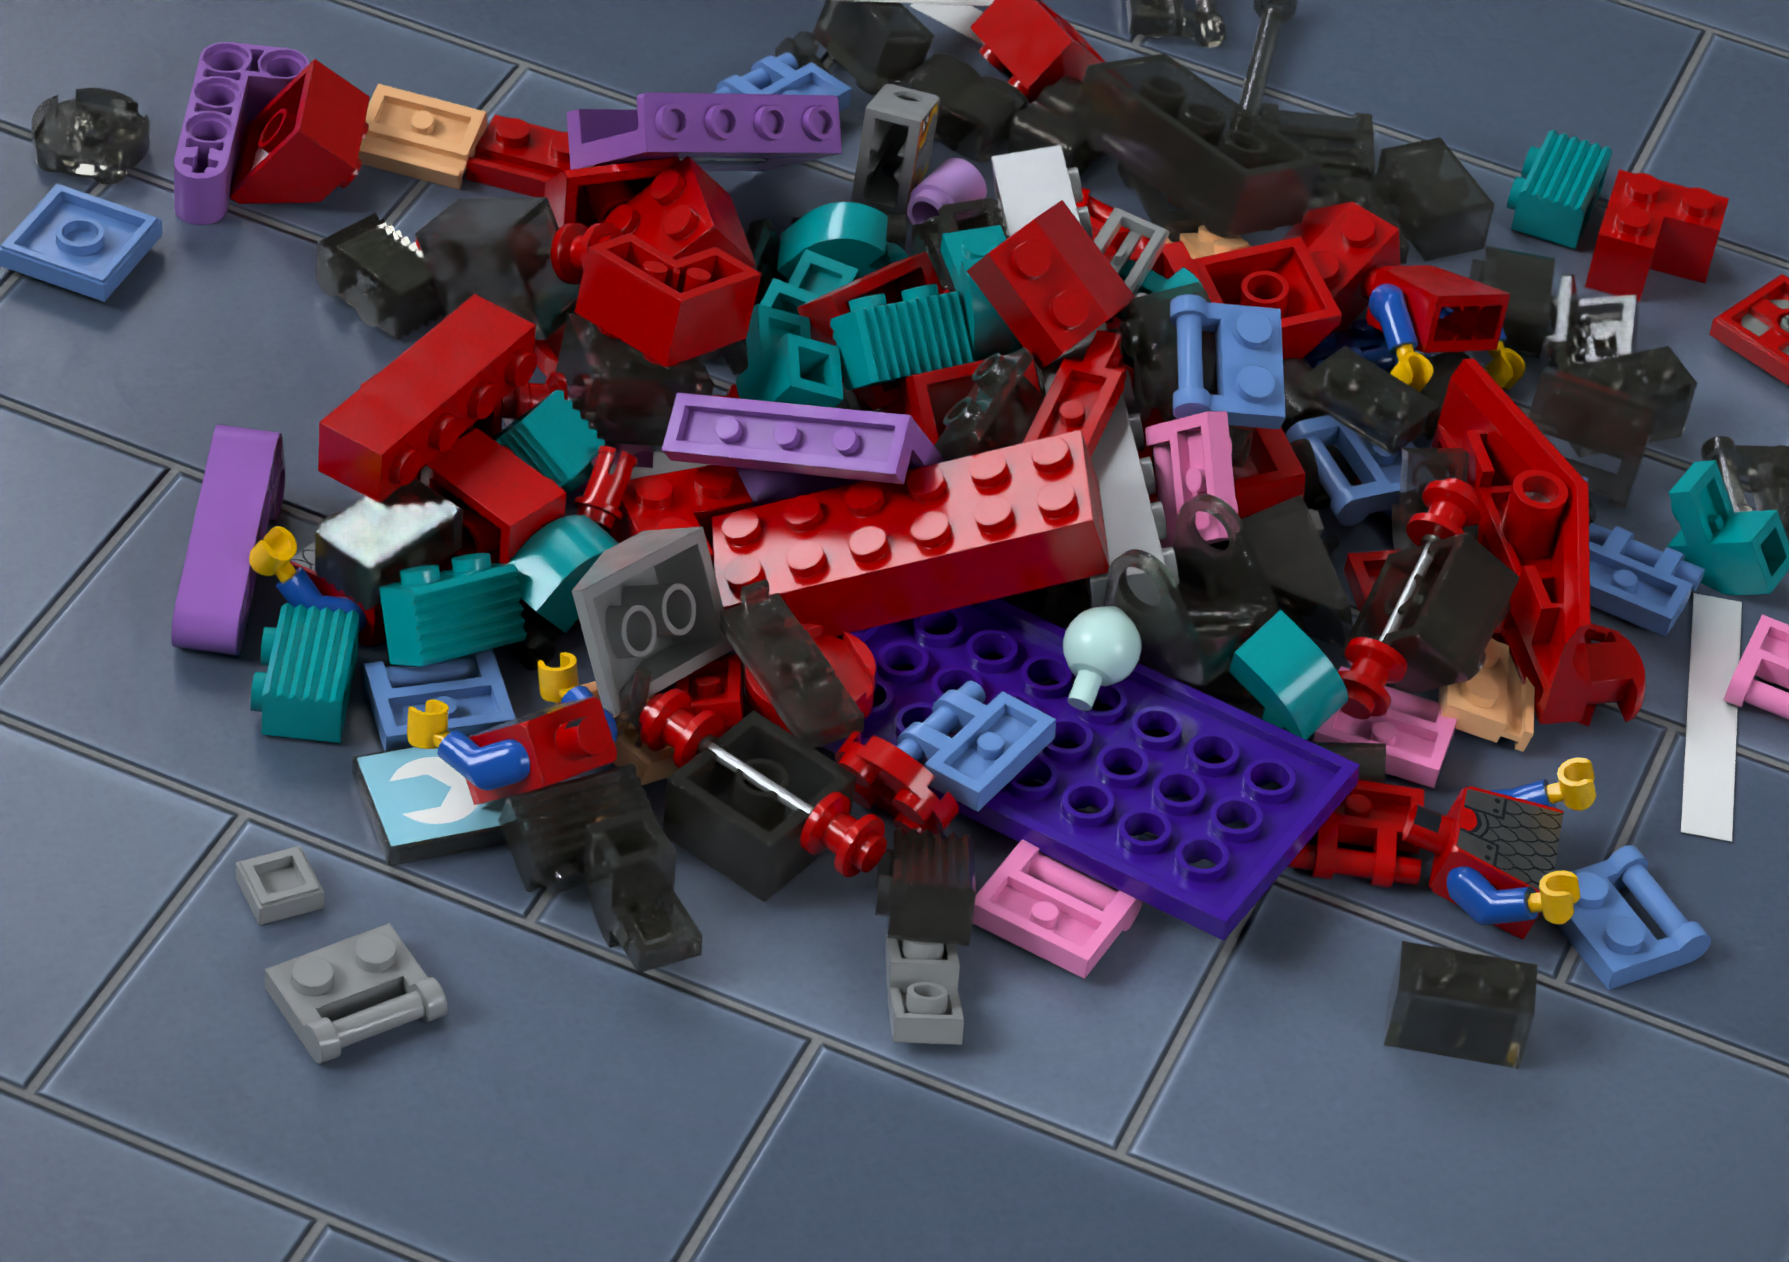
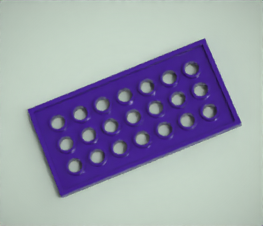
M999 598L850 633L862 640L874 656L876 663V687L873 701L881 705L873 707L871 714L862 721L852 722L830 731L811 732L805 739L837 753L853 731L861 732V744L866 745L874 735L897 747L898 736L913 722H924L933 713L932 707L934 702L948 690H958L967 681H974L985 692L986 697L982 702L985 705H988L1003 691L1055 718V738L978 812L956 801L959 806L958 813L1018 842L1023 839L1038 847L1039 852L1225 941L1358 784L1360 764L1140 663H1137L1131 674L1124 680L1109 686H1100L1092 708L1108 704L1114 707V709L1109 711H1095L1092 709L1083 711L1071 706L1067 700L1076 676L1069 669L1063 653V639L1066 629ZM943 628L951 631L945 635L930 634ZM996 653L1004 656V658L999 660L983 659ZM907 664L916 667L915 669L910 671L894 670L895 668L904 667ZM808 674V675L803 679V681H818V680H821V679H813V678L810 676V674ZM1049 678L1060 682L1051 686L1037 684ZM1159 729L1164 730L1170 734L1165 737H1151L1146 735L1149 733L1156 732ZM950 732L947 736L953 738L957 733ZM1069 741L1081 745L1073 749H1063L1055 746ZM1216 755L1224 758L1226 761L1223 763L1211 764L1206 763L1202 760L1209 759ZM1124 767L1136 771V773L1131 775H1117L1110 772ZM1035 778L1046 783L1038 787H1027L1019 784L1029 782ZM1275 782L1283 786V788L1265 790L1258 786ZM928 786V788L939 798V800H941L945 795L942 792ZM1183 793L1193 799L1186 802H1175L1167 798ZM1093 805L1102 811L1094 814H1084L1074 809H1083ZM1236 820H1241L1250 826L1244 829H1232L1223 824H1230ZM1150 832L1159 838L1152 841H1140L1131 836ZM1202 859H1207L1215 863L1216 866L1201 869L1193 867L1188 863H1196Z

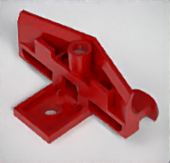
M1475 358L1464 359L1450 377L1428 458L1438 480L1456 478L1471 485L1484 505V514L1478 524L1468 527L1463 526L1462 530L1467 535L1469 541L1463 556L1456 559L1434 556L1415 597L1428 599L1434 606H1421L1412 602L1391 647L1404 658L1441 655V643L1450 626L1471 633H1482L1490 636L1497 642L1509 645V652L1522 684H1525L1527 676L1535 687L1534 712L1540 725L1582 721L1586 705L1616 702L1626 723L1636 717L1644 701L1646 674L1642 659L1634 645L1618 632H1609L1604 642L1586 644L1584 637L1585 632L1591 626L1589 484ZM1421 548L1347 554L1343 571L1369 638L1379 641L1423 552Z

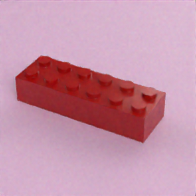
M1081 429L908 470L904 484L861 481L712 517L715 576L736 654H741L742 658L756 655V644L764 636L777 629L791 625L807 623L823 625V635L839 636L843 635V631L852 633L1111 572L1099 481Z

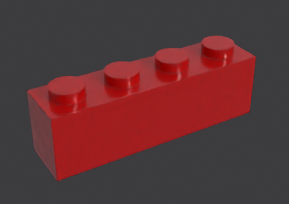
M476 294L471 296L319 422L318 471L378 503L383 502L401 485L405 486L411 483L419 470L440 452L448 451L455 444L458 437L477 420L487 418L494 410L496 404L516 387L524 386L530 380L537 365V355L534 353L536 324Z

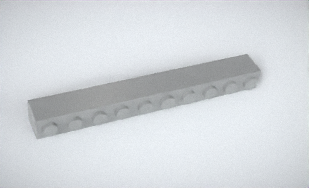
M1061 145L991 157L996 202L1006 239L1063 200L1093 240L1087 206L1076 207V203L1083 202L1078 168L1066 167ZM1113 317L1097 328L1098 330L1119 334L1118 328L1107 330L1106 324L1113 323ZM1097 329L1041 370L1034 362L1042 401L1063 359L1071 360L1073 357L1083 359ZM1120 340V343H1119V345H1120V355H1123L1122 345H1121V340ZM1126 370L1124 390L1091 457L1099 481L1111 572L1084 578L1090 608L1116 606L1125 612L1130 619L1169 613L1168 586L1178 585L1179 577L1173 547L1161 548L1160 540L1167 539L1166 520L1161 501L1150 503L1148 495L1156 494L1154 471L1150 457L1139 459L1137 451L1145 450V440L1139 413L1128 415L1127 408L1134 407V396L1130 374Z

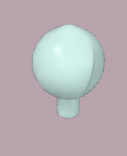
M1103 606L1085 610L1069 624L1065 631L1063 653L1069 669L1076 676L1067 701L1071 706L1079 710H1091L1100 686H1109L1124 680L1131 674L1139 661L1142 649L1140 634L1134 622L1120 608L1116 606Z

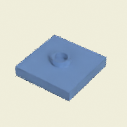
M56 183L0 245V266L105 302L162 236V219Z

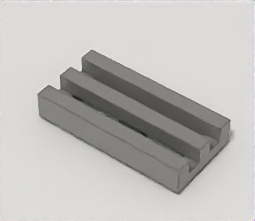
M1115 207L1095 238L1094 243L1104 255L1121 226L1130 230L1110 262L1118 275H1120L1142 237L1150 238V241L1124 281L1135 295L1165 247L1170 231ZM1128 304L1126 307H1124L1122 310H1120L1119 312L1124 313V312L1126 311L1127 307L1129 306V304Z

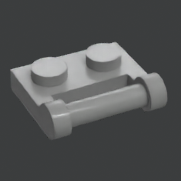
M390 923L265 969L266 991L312 1059L318 1064L341 1056V1048L419 1018L424 1023L434 1021L446 1016L448 1012L446 996L441 985L435 978L427 977Z

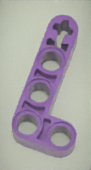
M218 42L203 49L200 54L174 157V211L179 219L194 225H208L219 221L225 216L245 127L248 121L250 122L309 64L308 58L303 53L289 48L235 42Z
M222 424L216 425L174 608L171 633L173 647L239 655L258 574L249 563L250 551L260 540L264 541L269 520H278L283 502L285 459L282 433Z

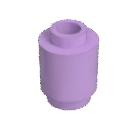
M949 158L943 161L912 191L910 202L907 206L910 222L919 232L930 237L953 232L962 221L966 220L984 202L987 195V187L983 176L975 166L966 160Z

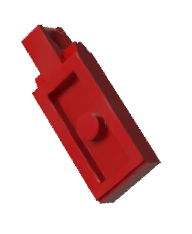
M1097 329L1083 359L1074 357L1071 360L1063 359L1023 443L1081 429L1090 457H1092L1124 390L1126 369L1120 368L1123 361L1119 345L1121 334Z

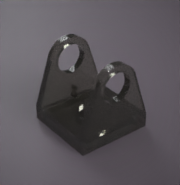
M1199 494L1187 501L1180 508L1177 516L1173 550L1177 563L1179 584L1176 585L1167 567L1152 554L1138 549L1127 550L1113 560L1109 567L1103 606H1116L1120 608L1136 625L1141 637L1142 646L1138 663L1166 676L1206 686L1231 665L1234 652L1278 612V606L1238 514L1222 499L1209 494ZM1196 512H1207L1222 523L1229 538L1228 550L1216 549L1201 537L1195 523ZM1127 567L1138 568L1152 578L1160 594L1159 606L1148 605L1135 596L1127 582Z

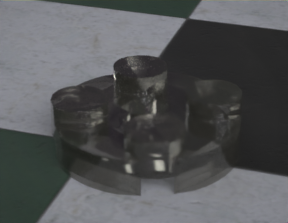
M102 88L76 89V99L65 100L59 104L58 95L48 98L38 106L32 117V144L36 151L37 165L47 172H61L71 176L93 178L101 184H117L126 178L127 169L137 165L149 150L150 122L147 114L143 117L138 113V103L131 97ZM91 131L99 132L95 134H90Z

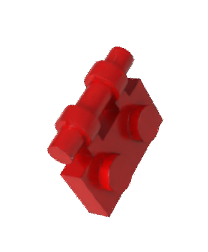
M1358 780V784L1312 837L1314 844L1307 843L1287 867L1311 870V877L1332 880L1333 874L1370 879L1371 886L1391 888L1393 882L1418 885L1421 873V859L1396 856V850L1419 854L1420 848L1402 841V834L1413 807L1416 804L1424 807V789ZM1337 842L1373 847V853L1337 848Z

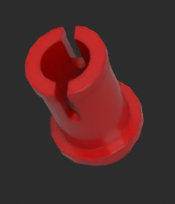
M600 446L597 452L598 457L583 496H577L573 504L578 508L576 515L589 517L605 531H611L613 523L622 520L623 513L619 511V507L638 460L633 455L622 451L615 472L610 475L609 473L616 456L614 455L616 448Z

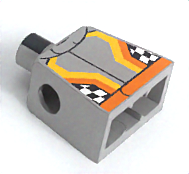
M885 84L869 102L865 109L851 202L868 205L891 215L906 217L910 195L923 181L929 167L940 106V98L938 96L894 84ZM890 165L899 166L894 174L895 178L884 174L882 169Z

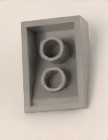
M703 527L642 531L605 550L572 590L602 707L612 716L622 713L734 649Z

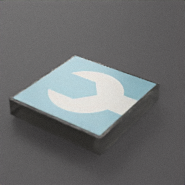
M408 746L352 757V774L388 866L517 842L519 824L508 797L474 805L465 777L438 757V748L422 749Z

